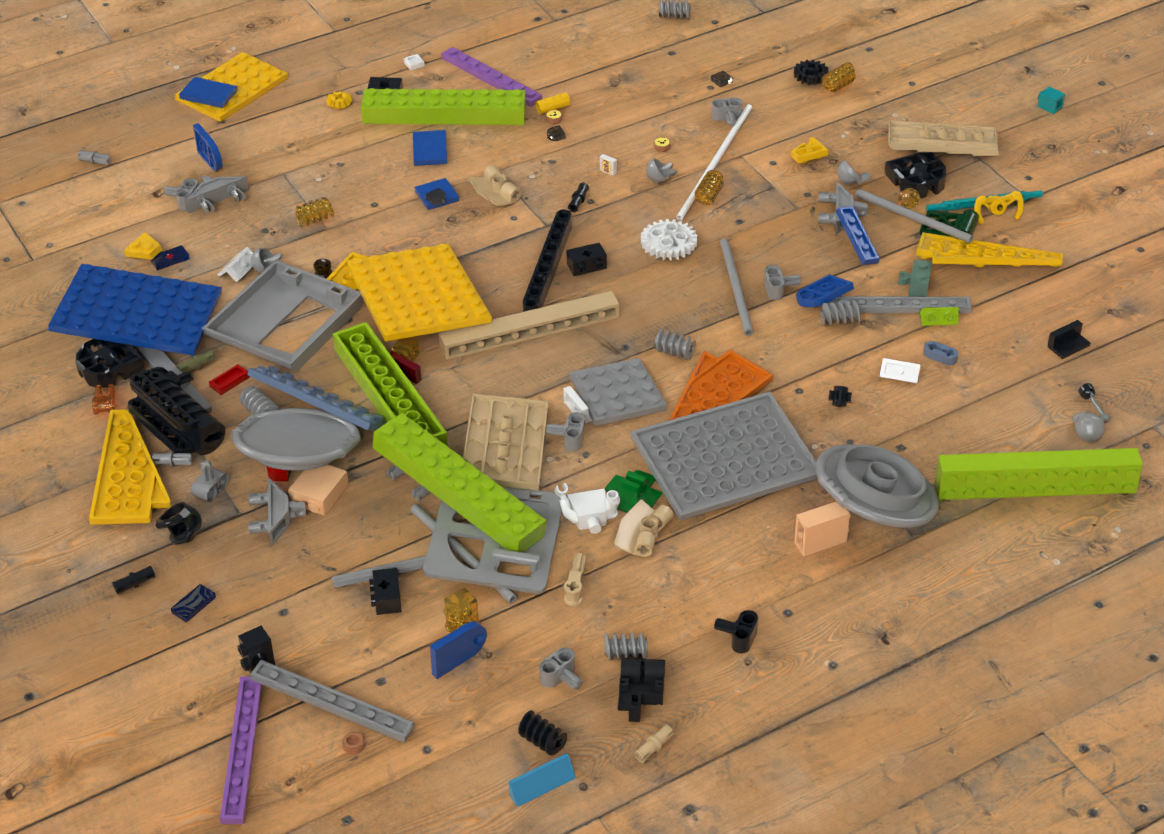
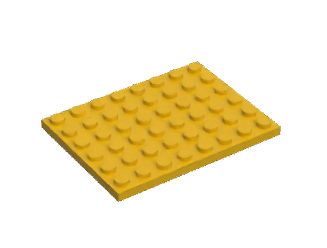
M439 244L432 247L425 246L419 249H407L401 252H389L383 255H371L370 257L347 260V268L385 342L492 323L491 314L449 244Z

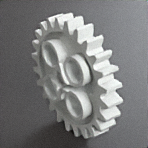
M666 219V222L659 220V223L653 222V226L648 224L647 228H644L643 232H641L642 249H645V253L650 252V256L656 255V259L662 257L665 260L667 257L671 261L672 257H675L677 260H679V256L685 258V254L690 255L691 251H695V247H697L696 230H693L692 226L688 227V223L682 224V221L677 223L675 219L672 222H669L668 219Z

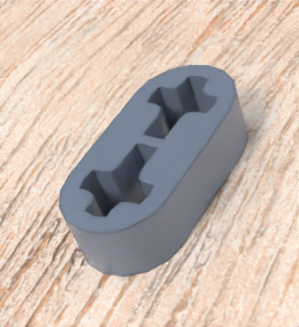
M929 341L924 345L923 353L925 357L946 365L957 363L958 351L955 348L935 341Z

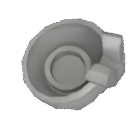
M655 158L649 161L646 169L648 178L656 184L665 182L670 176L676 175L677 171L675 169L671 170L673 163L669 162L667 165H664Z
M845 160L839 164L837 169L839 179L846 185L861 184L871 178L867 172L859 175Z
M266 248L256 249L251 256L252 267L261 274L275 260L281 259L283 255L280 253L273 255Z
M1085 411L1072 417L1073 423L1075 422V430L1084 441L1089 443L1096 442L1103 436L1105 427L1102 417Z

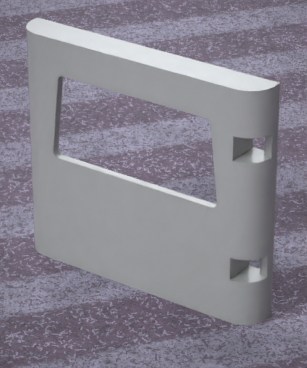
M275 260L202 327L203 334L292 371H298L333 336V333H336L359 311L363 303V297L359 291ZM308 298L336 311L293 354L261 345Z

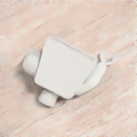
M563 483L564 492L558 489V485L555 487V494L561 498L559 502L563 516L572 523H575L580 530L589 529L593 534L599 533L601 527L607 524V520L618 515L617 507L620 503V497L615 490L608 491L606 496L604 488L567 494L566 498L567 484Z

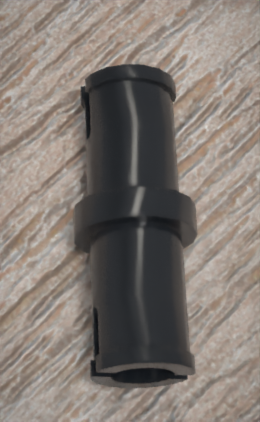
M580 183L577 190L573 192L572 200L568 205V209L571 212H577L580 204L584 202L585 195L589 190L588 184Z
M150 565L135 573H128V576L115 582L113 581L112 585L116 594H119L131 587H139L140 583L156 576Z

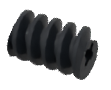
M532 710L523 716L519 724V735L532 742L533 745L541 750L546 751L548 755L552 756L559 753L567 741V732L562 734V729L555 728V725L552 723L548 724L547 719H542L538 714L535 715V712Z

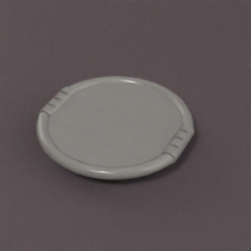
M308 408L276 409L250 415L232 430V442L239 452L257 460L263 465L282 470H309L323 467L336 459L344 458L361 441L359 430L355 424L327 411Z
M844 444L824 450L817 458L815 469L818 483L842 508H846L862 518L885 526L915 528L931 522L938 513L939 500L935 487L911 462L890 450L873 445Z

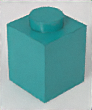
M1047 87L1038 95V107L1055 114L1063 108L1065 93L1052 87Z

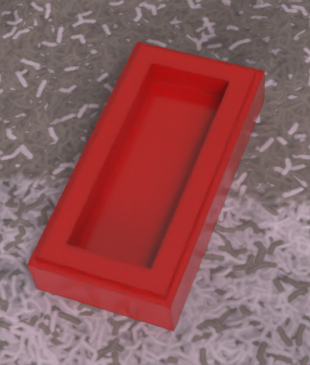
M237 364L209 381V387L218 394L223 395L250 378V376L247 375V370Z

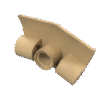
M496 165L488 166L484 171V177L468 176L476 193L496 206L510 205L518 201L522 195V190L514 184L507 182L506 176L501 174Z
M641 499L621 519L614 546L633 555L650 556L655 541L658 539V533L674 516L672 510L666 505H660L654 510Z

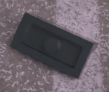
M1076 320L1051 332L1047 347L1061 359H1064L1090 346L1091 343L1081 336L1083 323Z

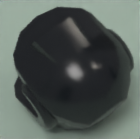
M180 502L167 509L156 520L155 525L157 529L168 528L171 533L169 539L174 545L192 541L202 525V518L195 508L185 502Z

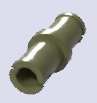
M209 350L177 364V368H180L182 373L194 369L199 370L201 366L215 361V356L212 357L214 354Z

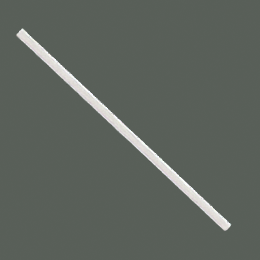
M748 104L677 214L676 218L681 221L752 110V105Z

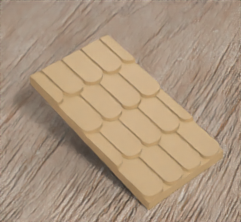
M889 120L888 144L892 150L946 152L948 154H972L973 156L1000 155L996 127Z
M473 393L463 458L501 487L538 491L548 401Z

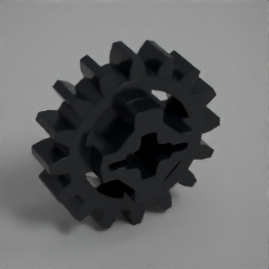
M807 59L805 62L800 61V64H796V67H794V78H797V81H802V84H821L822 81H826V78H828L829 70L825 63L820 64L821 61L815 62V60L809 61Z

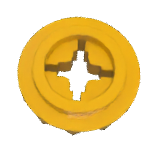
M341 91L333 92V94H328L326 103L329 107L335 109L348 107L352 103L351 94Z

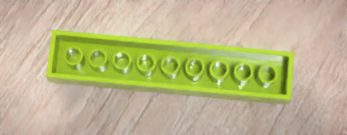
M364 89L361 104L362 124L524 125L526 93L525 90Z
M367 322L333 333L335 352L377 412L384 416L385 421L389 422L403 413L448 446L446 430Z
M399 414L374 431L373 449L506 550L525 552L545 536L546 519L405 414Z
M1138 448L938 455L935 487L938 500L1137 493L1143 463Z

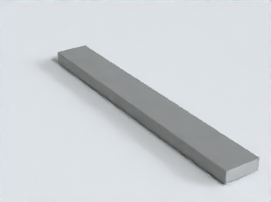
M839 296L827 303L829 306L831 302H834L836 305L839 301L843 304L844 301L851 303L852 300H855L859 306L860 313H920L922 308L959 307L958 313H971L972 310L970 297Z
M132 345L151 368L164 367L167 371L172 370L177 375L182 374L162 350ZM190 382L181 385V388L209 413L212 412L211 405Z
M263 660L259 661L250 674V680L403 743L406 742L415 727V722Z

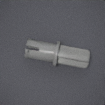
M80 150L78 153L80 161H88L92 164L108 165L111 161L109 155L100 154L97 151Z
M171 451L170 453H153L152 459H155L153 461L154 465H170L174 467V465H191L193 457L191 453H174V451Z

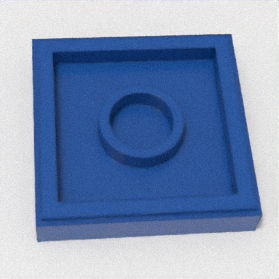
M446 178L415 187V193L427 210L459 201L458 194Z

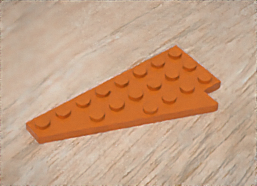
M729 350L719 358L704 351L669 420L752 397L773 381V375L732 350Z

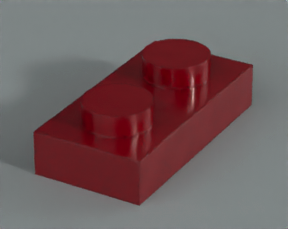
M393 351L389 353L408 380L415 384L421 381V369L418 364Z

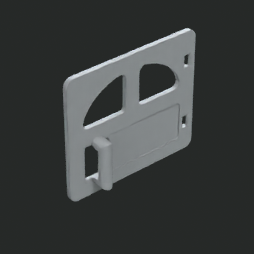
M503 487L547 520L545 536L525 552L506 550L475 525L453 521L458 512L441 501L423 566L424 575L431 578L489 587H505L510 590L528 593H543L546 589L562 514L559 502L561 498L553 492ZM530 495L539 496L541 499L530 498ZM459 536L485 541L479 567L471 569L459 562L450 550L448 537ZM500 562L530 566L531 576L525 577L499 573L497 570Z

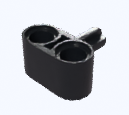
M745 610L740 613L735 623L717 618L714 629L732 634V649L737 653H746L750 650L757 635L758 615L752 610Z

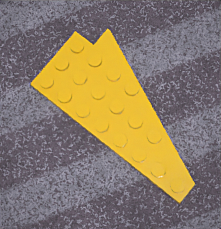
M924 232L921 235L916 251V256H920L922 259L933 258L932 264H973L975 267H984V265H1011L1014 267H1021V265H1043L1057 267L1062 266L1064 253L973 240L969 244L955 237Z
M127 409L110 410L89 515L90 525L150 523L152 510L170 508L172 506L171 500L132 414Z

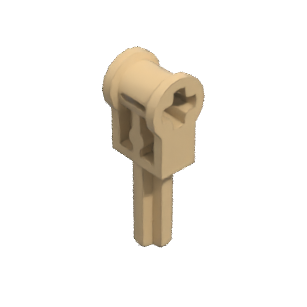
M581 552L574 555L572 570L569 572L568 580L564 583V591L566 593L564 602L570 607H577L583 601L581 591L586 556L582 555Z

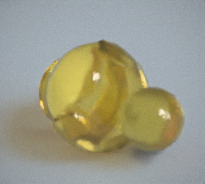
M913 188L903 190L898 197V205L908 209L916 207L920 201L919 192Z

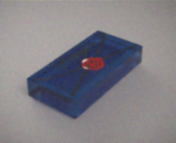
M180 245L158 253L150 261L156 270H160L190 258L185 248Z

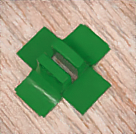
M635 470V472L628 471L626 478L615 474L605 487L607 492L610 490L618 492L620 503L617 509L626 513L641 499L652 508L662 495V492L650 488L656 481L654 476L640 470Z

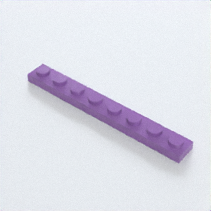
M454 47L441 53L443 60L497 89L525 90L526 105L530 107L535 105L536 101L542 100V95Z
M240 677L220 814L221 824H244L262 693V684L250 680V677Z

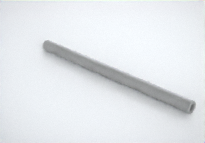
M862 189L856 191V197L969 244L973 241L974 237L971 234Z
M722 239L720 245L744 334L751 336L753 328L728 239Z
M418 504L413 505L411 512L433 532L436 521ZM453 536L448 537L449 547L472 569L478 568L480 561ZM492 587L510 604L517 600V596L510 589Z

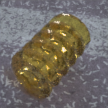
M846 62L823 75L821 78L822 85L829 91L836 92L855 81L856 75L853 65L850 62Z
M710 170L705 174L695 191V197L699 203L706 206L713 204L724 185L722 174L716 170Z
M322 197L320 200L316 199L314 202L310 201L308 204L304 203L302 207L296 206L295 216L300 228L303 227V222L307 226L309 225V220L315 223L316 217L319 221H322V215L325 219H328V213L331 217L334 216L333 207L326 197Z

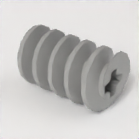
M660 0L659 16L662 14V17L665 18L666 14H668V18H671L674 14V18L677 19L680 14L681 19L685 15L689 19L690 4H688L687 0L684 1V4H682L681 0L678 3L675 0H672V3L669 0H666L665 3L663 0Z
M852 300L851 303L844 301L842 304L839 301L836 305L834 302H831L829 306L827 303H823L820 312L821 324L825 326V321H828L830 326L832 321L835 320L836 325H839L840 319H842L843 324H846L848 318L851 323H853L854 318L859 323L860 309L855 300Z
M661 328L655 339V349L658 352L663 351L665 354L670 353L672 356L677 355L679 358L684 357L685 360H690L695 350L696 341L691 342L690 336L685 341L683 334L678 339L676 332L671 337L669 330L664 335V329Z
M254 386L247 387L240 396L241 404L253 415L279 409L261 389Z
M605 633V655L607 654L609 660L613 659L614 654H616L618 660H621L623 654L625 658H630L631 654H633L636 659L641 654L643 659H647V636L644 639L642 633H639L637 639H635L633 633H630L629 639H626L625 634L622 633L620 639H618L616 633H613L612 638L609 639L608 634Z

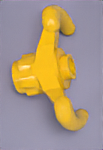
M1013 191L1005 196L995 195L988 198L984 195L977 197L974 211L979 215L978 223L980 225L984 224V219L981 215L982 205H985L993 214L1001 215L1006 211L1007 205L1015 200L1017 201V211L1014 218L1016 220L1020 219L1024 209V200L1021 192Z

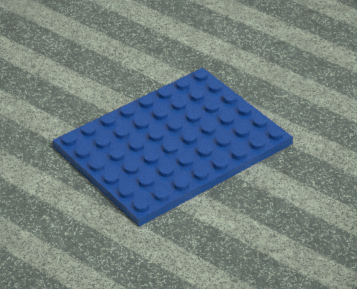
M81 264L48 325V330L194 356L203 337L202 327L210 321L220 298L222 287Z

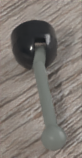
M1091 383L1082 385L1078 390L1081 397L1086 400L1090 399L1101 414L1103 421L1107 422L1109 416L1103 412L1094 399L1096 391Z

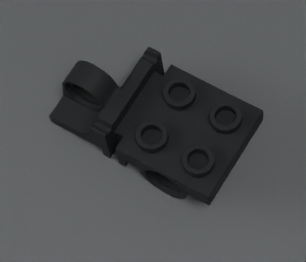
M621 659L618 711H629V722H640L641 704L663 705L665 660Z

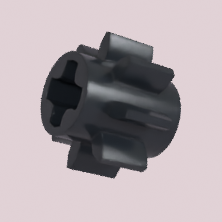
M834 386V391L829 390V401H832V406L846 407L847 402L851 403L852 392H848V387Z

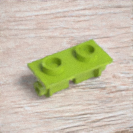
M959 307L922 308V311H920L921 326L958 325Z

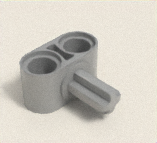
M740 98L716 99L712 102V119L715 121L726 120L727 124L733 126L736 123V119L742 113V100Z
M187 178L179 188L165 186L164 195L176 197L178 208L187 211L186 199L198 187V181L195 178Z
M768 265L765 268L764 286L768 297L772 300L783 298L785 286L799 285L801 283L799 275L783 276L780 267L776 265Z
M579 412L571 413L565 425L547 424L546 433L564 436L565 448L569 451H577L581 449L583 444L585 416Z
M206 461L200 464L202 474L192 484L191 494L207 502H212L227 486L229 474L212 467L211 462Z
M561 648L540 663V683L544 687L551 688L564 681L572 689L577 690L580 688L582 680L574 674V651L570 648Z

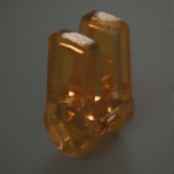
M109 384L106 388V395H103L102 386L96 385L92 400L94 415L99 414V412L110 413V410H115V389L113 384Z

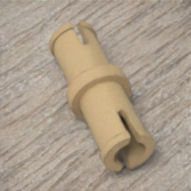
M664 724L653 736L650 735L646 739V743L634 752L635 758L640 763L646 762L654 752H659L662 749V745L674 736L673 729L669 725Z

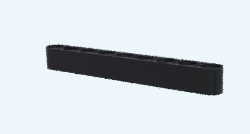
M559 210L554 217L523 298V312L542 308L572 229L571 212L569 210Z

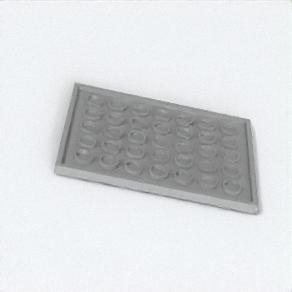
M771 392L634 430L630 434L632 441L679 520L818 479L815 459Z

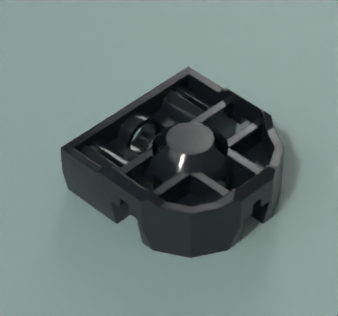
M919 152L886 161L885 174L895 186L900 185V192L911 198H926L928 190H931L936 195L944 189L946 166L933 152ZM912 162L909 167H906L908 163Z
M92 339L82 344L80 350L76 353L75 361L79 376L81 378L84 377L89 386L99 389L114 386L115 377L118 376L117 373L124 380H127L132 375L144 371L143 358L128 344ZM91 346L97 347L98 350L93 352ZM118 352L123 356L122 359H120ZM99 360H105V363H99Z

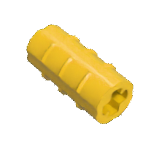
M566 92L535 102L539 115L547 113L549 110L570 106L569 95Z

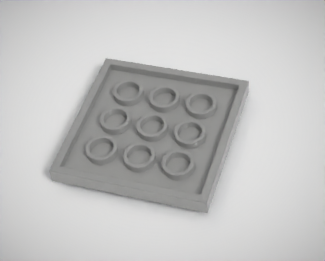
M640 358L569 372V379L581 400L589 408V416L595 426L666 411L667 404Z

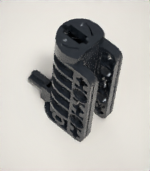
M154 367L132 375L130 377V387L137 394V397L128 401V412L171 451H174V453L197 452L199 455H207L220 446L226 432L224 425L181 388L182 384L193 381L190 371L177 375L172 370L167 371L164 367Z

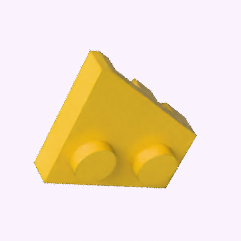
M814 137L809 139L808 144L802 143L799 147L791 150V157L798 163H806L809 160L828 156V149Z
M143 233L134 242L129 244L124 250V254L126 257L152 260L162 251V248L151 236Z

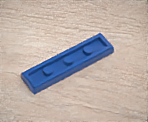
M854 207L837 208L836 213L862 265L878 263L880 258Z

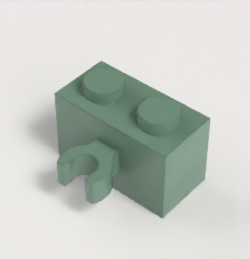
M914 260L912 274L906 271L899 272L898 284H910L908 297H927L932 262Z

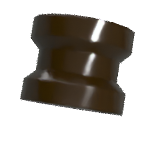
M318 259L314 262L315 275L327 279L332 273L331 262L328 259Z

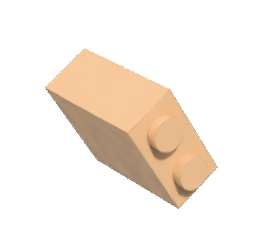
M331 465L304 470L288 489L290 501L305 502L307 510L325 516L349 485L347 471Z
M833 502L797 514L794 543L802 555L807 556L847 542L849 519L851 518L850 511L842 508L837 502Z

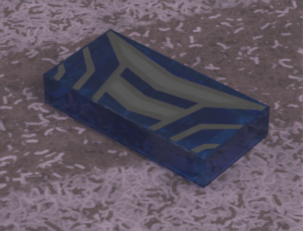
M199 584L171 608V613L187 623L216 598L215 592Z

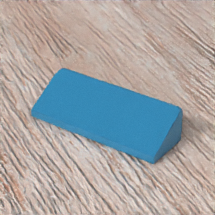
M566 753L508 782L509 796L515 805L521 806L574 780L575 773L569 755Z

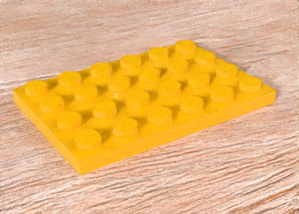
M242 52L202 77V79L237 86L238 91L223 108L180 99L179 93L181 91L175 94V99L222 122L287 80L288 73Z

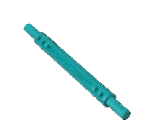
M1042 190L1020 191L1024 201L1030 198L1043 197ZM1010 193L997 194V196H1005ZM977 197L942 201L939 204L926 205V211H952L972 208Z

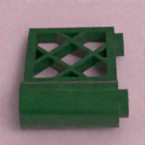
M966 210L963 214L928 211L926 214L929 218H938L935 220L971 235L974 234L979 220V215L974 210ZM923 224L920 229V235L924 232L950 236L935 229L929 230L927 229L929 227Z

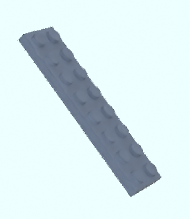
M258 366L257 368H249L248 376L366 430H377L387 423L383 415L371 414L369 409L361 406L356 407L349 400L338 399L339 396L334 393L327 394L323 392L324 389L321 387L308 385V381L294 379V375L285 372L281 373L277 367L269 366L266 368Z

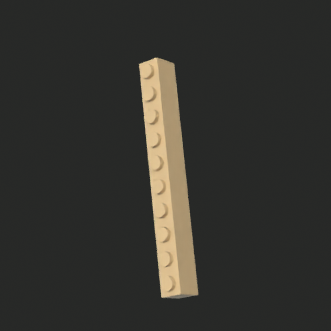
M608 291L492 319V323L439 332V345L445 359L448 360L619 318V303L613 292Z

